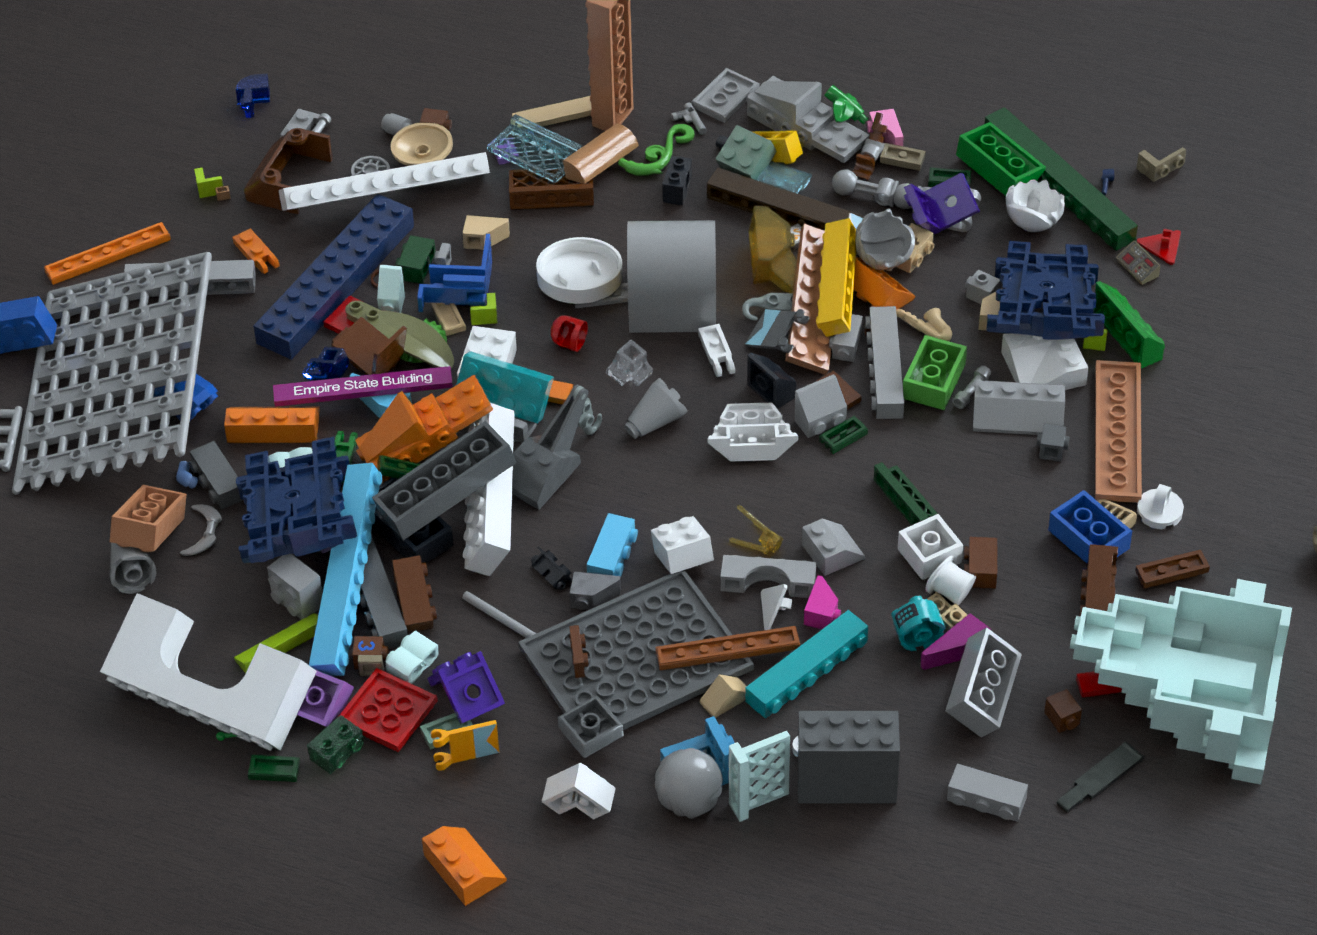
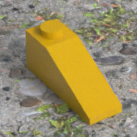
M797 131L753 132L772 141L777 151L771 160L773 162L791 164L803 154Z

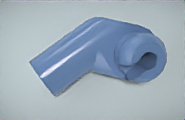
M181 461L176 475L177 482L184 487L195 488L198 478L192 476L189 472V462Z

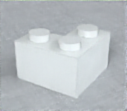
M578 763L547 778L542 803L558 814L577 807L586 815L595 819L610 812L616 788L604 778L591 771L587 766Z

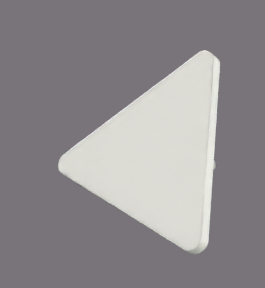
M785 584L761 591L764 630L771 629L778 609H791L792 599L784 598L787 590V585Z

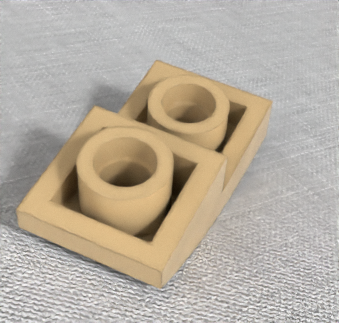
M937 592L928 598V600L933 601L937 605L947 631L967 616L956 603L951 606Z

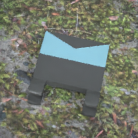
M765 309L745 345L747 347L778 349L789 353L794 347L792 344H788V339L785 338L794 321L806 325L810 317L805 316V312L802 309H798L796 312Z

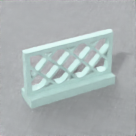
M787 731L741 748L738 742L729 745V805L740 822L749 818V810L789 794L790 735ZM758 752L754 757H750L751 754ZM767 754H770L765 760H762ZM778 757H781L776 763H773ZM756 765L758 766L753 772H750ZM767 768H769V770H768L764 775H762V773H763ZM778 771H780V773L774 778L773 776H774ZM756 780H759L753 787L751 786ZM766 783H769L765 789H762ZM778 785L781 786V788L774 790Z

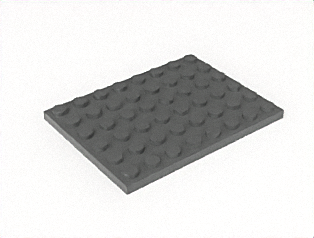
M685 570L668 574L518 642L519 649L563 714L590 698L598 696L622 723L623 730L705 693L719 674L739 677L754 670V663L749 657L659 670L655 647L732 635ZM579 625L580 634H585L586 648L582 649V652L588 655L589 667H584L585 677L575 678L570 644L569 626Z

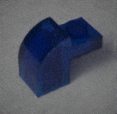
M268 73L244 77L236 85L237 103L241 106V110H245L246 118L254 117V103L270 102Z
M324 347L318 358H311L302 372L304 378L307 380L342 378L349 366V359L344 348Z

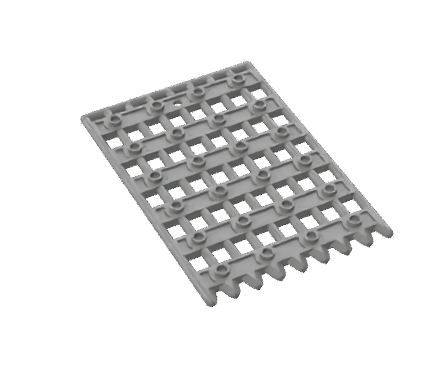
M203 252L51 290L47 293L45 306L54 320L61 318L60 327L56 329L53 344L37 348L12 487L13 494L18 495L24 484L29 482L31 488L38 491L47 478H51L53 485L59 486L65 474L71 473L73 480L79 482L85 470L91 468L93 475L99 477L104 471L106 464L112 463L113 469L120 472L128 459H133L134 465L141 467L149 454H153L157 462H162L168 450L174 449L175 455L178 457L185 455L212 259L210 252ZM199 284L198 293L187 295L188 287ZM179 289L178 298L168 300L169 291ZM159 294L158 303L148 305L149 297ZM140 299L139 307L128 310L129 301ZM120 304L118 313L108 315L110 306ZM100 309L99 317L89 319L90 311ZM81 313L80 322L69 324L70 316ZM195 316L194 325L183 327L184 318ZM175 321L173 330L163 332L164 323ZM155 325L154 334L143 337L144 328ZM135 330L134 339L123 342L124 333ZM115 335L114 344L103 347L104 338ZM95 340L94 349L83 352L85 342ZM75 345L74 354L64 356L65 347ZM190 348L189 357L178 360L179 351ZM56 350L54 359L44 361L46 352ZM170 353L169 362L158 365L159 355ZM150 358L149 367L138 369L139 360ZM130 363L129 372L118 374L119 365ZM110 367L109 377L98 379L99 370ZM90 372L89 381L78 384L79 375ZM70 377L69 386L58 389L59 380ZM186 381L185 390L174 393L175 383ZM50 382L49 391L38 394L40 384ZM165 386L164 395L153 398L154 389ZM145 391L144 400L133 403L134 393ZM125 395L124 405L113 407L114 398ZM105 400L103 410L93 412L94 403ZM85 405L83 415L72 417L74 407ZM64 410L63 419L52 422L54 412ZM181 414L180 424L169 427L170 417ZM44 415L43 424L33 426L34 417ZM161 419L160 428L148 432L150 421ZM140 424L139 434L128 436L129 426ZM120 429L118 439L107 441L109 431ZM99 434L98 444L87 446L88 437ZM79 438L78 448L67 451L68 441ZM59 443L57 453L47 455L48 446ZM39 448L37 458L27 460L28 450Z

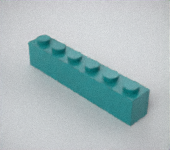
M847 610L745 687V702L765 719L772 713H777L789 700H794L806 687H811L823 674H828L840 661H845L857 648H862L868 641V625L851 611Z

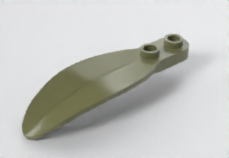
M352 301L346 306V315L350 321L355 323L362 316L388 339L402 326H405L407 328L405 353L434 367L451 366L452 369L454 357L449 345L426 322L407 314L382 311L362 301Z

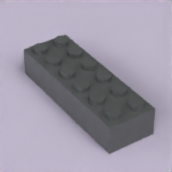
M484 421L372 498L380 515L405 540L517 462L510 445Z

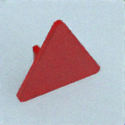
M1163 229L1162 234L1138 238L1137 243L1168 264L1174 265L1181 231Z

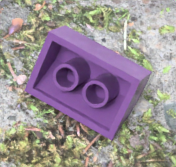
M317 671L297 715L328 727L346 707L354 687L345 681Z

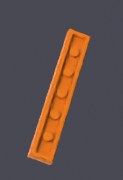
M160 222L46 265L44 270L52 285L170 241V234L163 223Z

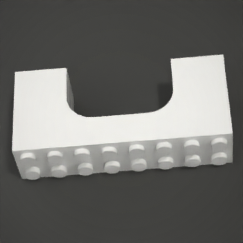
M137 593L100 670L101 673L107 676L106 681L115 684L116 687L125 691L130 690L144 699H151L163 707L175 709L180 714L188 717L190 715L204 724H211L223 732L235 734L238 738L247 742L252 741L266 750L271 751L273 747L281 751L317 671L298 658L260 643L244 678L234 687L217 689L187 677L179 671L178 656L194 621L175 608Z

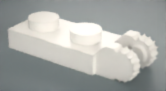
M715 324L698 328V335L709 362L713 365L716 377L722 376L721 362H726L729 374L735 373L732 353L720 325Z

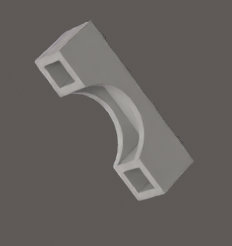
M723 555L721 591L744 593L751 584L770 580L781 585H787L790 597L809 598L816 581V562Z

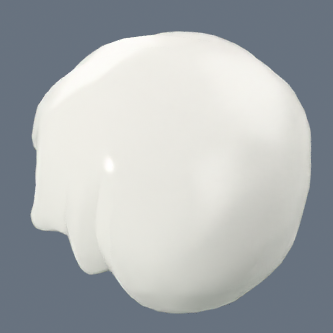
M1030 180L1028 183L1019 182L1015 187L1012 185L1008 189L1006 194L1007 212L1013 222L1022 229L1029 232L1044 231L1051 228L1061 218L1064 212V196L1062 194L1059 195L1056 190H1051L1047 180L1041 182Z

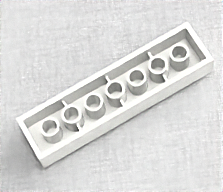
M491 403L494 410L478 419L475 424L472 423L468 432L486 421L510 445L513 452L514 411ZM513 466L465 499V505H467V512L464 518L466 523L464 533L466 547L463 551L465 569L491 576L510 551Z

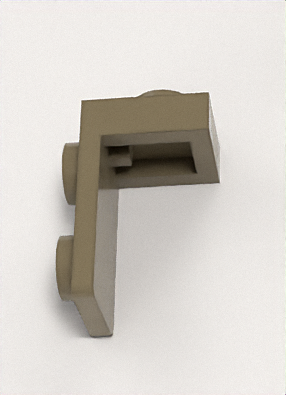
M1182 147L1160 161L1146 150H1143L1138 154L1137 169L1155 182L1183 166L1186 149Z

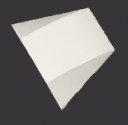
M773 403L727 404L720 416L719 424L714 427V433L708 437V443L729 461L776 460L798 441V435L792 433L790 425L782 420L781 413Z

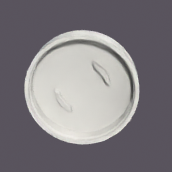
M577 237L555 242L540 253L536 262L537 282L540 289L549 297L566 303L582 304L604 299L619 288L623 279L622 258L619 252L612 245L594 238Z

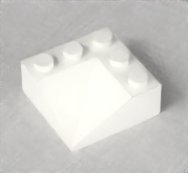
M1003 334L1001 353L1016 383L1065 385V390L1086 386L1088 366L1075 339L1044 340L1040 336Z

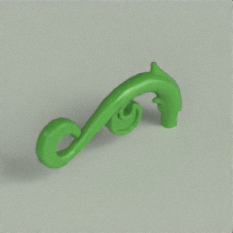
M686 124L674 125L667 134L665 148L660 145H652L646 148L645 157L647 160L653 161V163H636L632 160L627 161L621 158L618 165L633 175L662 174L660 170L667 166L673 154V135L678 132L684 133V136H676V142L689 143L694 138V130Z

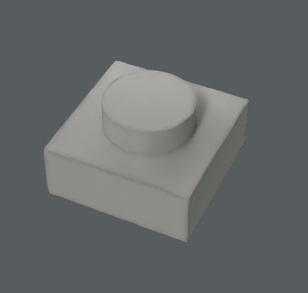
M442 243L440 250L435 253L434 262L437 265H450L452 259L451 246L448 243Z

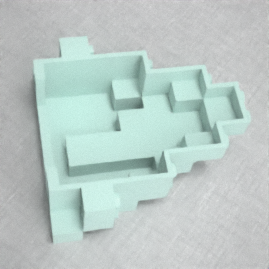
M1237 579L1236 588H1231L1229 596L1176 587L1175 596L1170 595L1168 604L1115 594L1114 603H1109L1107 611L1083 607L1081 616H1076L1074 630L1078 631L1077 635L1072 634L1070 649H1074L1073 659L1096 663L1095 673H1099L1098 683L1122 688L1121 693L1126 694L1125 704L1148 708L1147 718H1151L1150 728L1173 732V738H1178V749L1204 753L1205 759L1229 763L1228 768L1233 769L1231 779L1261 785L1274 720L1275 700L1292 608L1263 603L1266 584Z

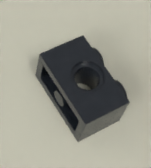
M671 156L662 183L663 202L678 205L684 204L692 179V158Z

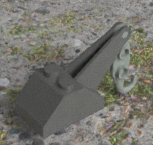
M578 384L572 388L566 401L543 435L526 438L513 453L517 463L513 465L512 494L538 510L543 507L581 464L580 455L570 450L577 426L583 429L586 435H592L599 429L602 422V414L599 413L596 422L591 427L594 416L591 402L588 398L589 391Z

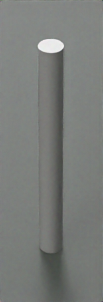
M466 591L463 594V600L523 637L528 638L536 634L472 593Z

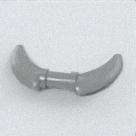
M203 504L192 506V510H196L204 515L207 520V527L203 537L192 547L182 550L180 552L181 555L189 556L201 553L216 542L217 538L214 533L222 518L220 513L212 506Z

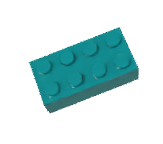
M472 351L464 355L456 385L475 375L490 403L514 411V417L538 424L543 419L554 379L553 376Z

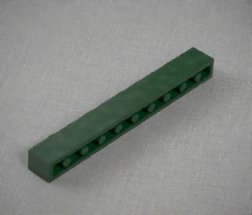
M1003 107L985 116L984 124L989 122L994 124L1046 166V170L1037 181L1047 180L1051 190H1056L1059 195L1062 194L1064 196V206L1086 223L1106 244L1117 251L1136 241L1138 225L1010 111Z

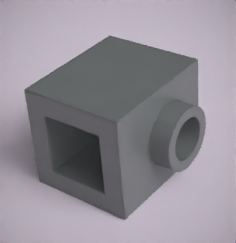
M1044 424L1043 433L1038 432L1036 443L1037 446H1040V459L1062 461L1063 450H1068L1070 437L1066 436L1067 427Z

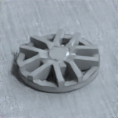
M365 156L353 163L351 175L355 176L389 170L390 166L381 157Z

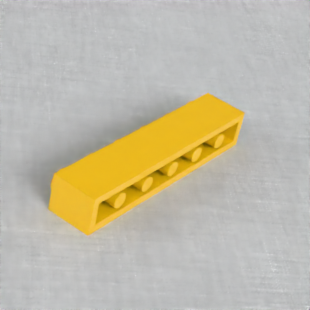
M850 218L826 223L825 233L822 235L824 247L821 250L823 260L822 266H820L821 282L818 285L820 299L817 300L819 312L816 317V324L826 337L847 333L851 330L856 259V228Z

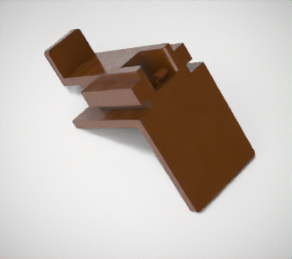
M361 316L350 328H344L332 340L331 349L334 352L337 350L349 363L364 375L388 373L390 370L393 371L400 363V356L404 354L407 328L402 326L388 339Z

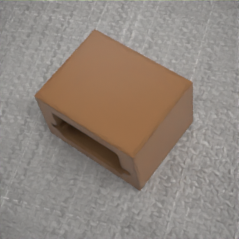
M228 186L215 188L218 201L231 199Z

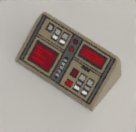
M1136 241L1130 243L1116 256V260L1141 285L1159 277L1160 265Z

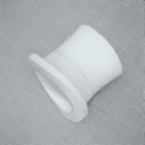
M950 555L931 574L926 584V592L929 594L937 592L954 604L959 605L970 592L976 576L952 563L953 556Z

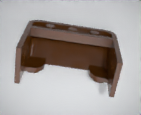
M294 128L288 131L270 147L244 188L245 199L251 203L282 210L279 190L292 186L280 183L282 180L281 172L292 154L296 153L332 162L330 135L301 128ZM300 208L286 210V212L299 214Z

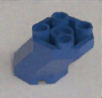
M198 374L195 377L190 421L198 412L206 409L218 397L216 394L218 390L213 384ZM186 381L175 383L174 393L184 391ZM165 386L155 388L153 398L163 396ZM181 414L176 415V417L179 420H181Z

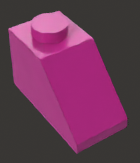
M818 575L804 609V625L823 629L841 615V610L838 609V598L825 579Z

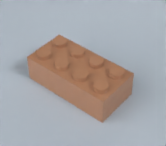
M142 485L112 516L110 542L116 543L120 547L139 548L143 552L155 551L184 520L187 494Z

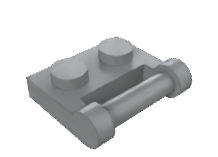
M298 109L281 132L280 138L294 128L310 131L314 124L316 126L312 131L321 133L324 127L330 124L332 119L326 113L320 115Z

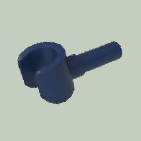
M1114 169L1103 170L1101 193L1104 196L1107 194L1108 181H1114Z

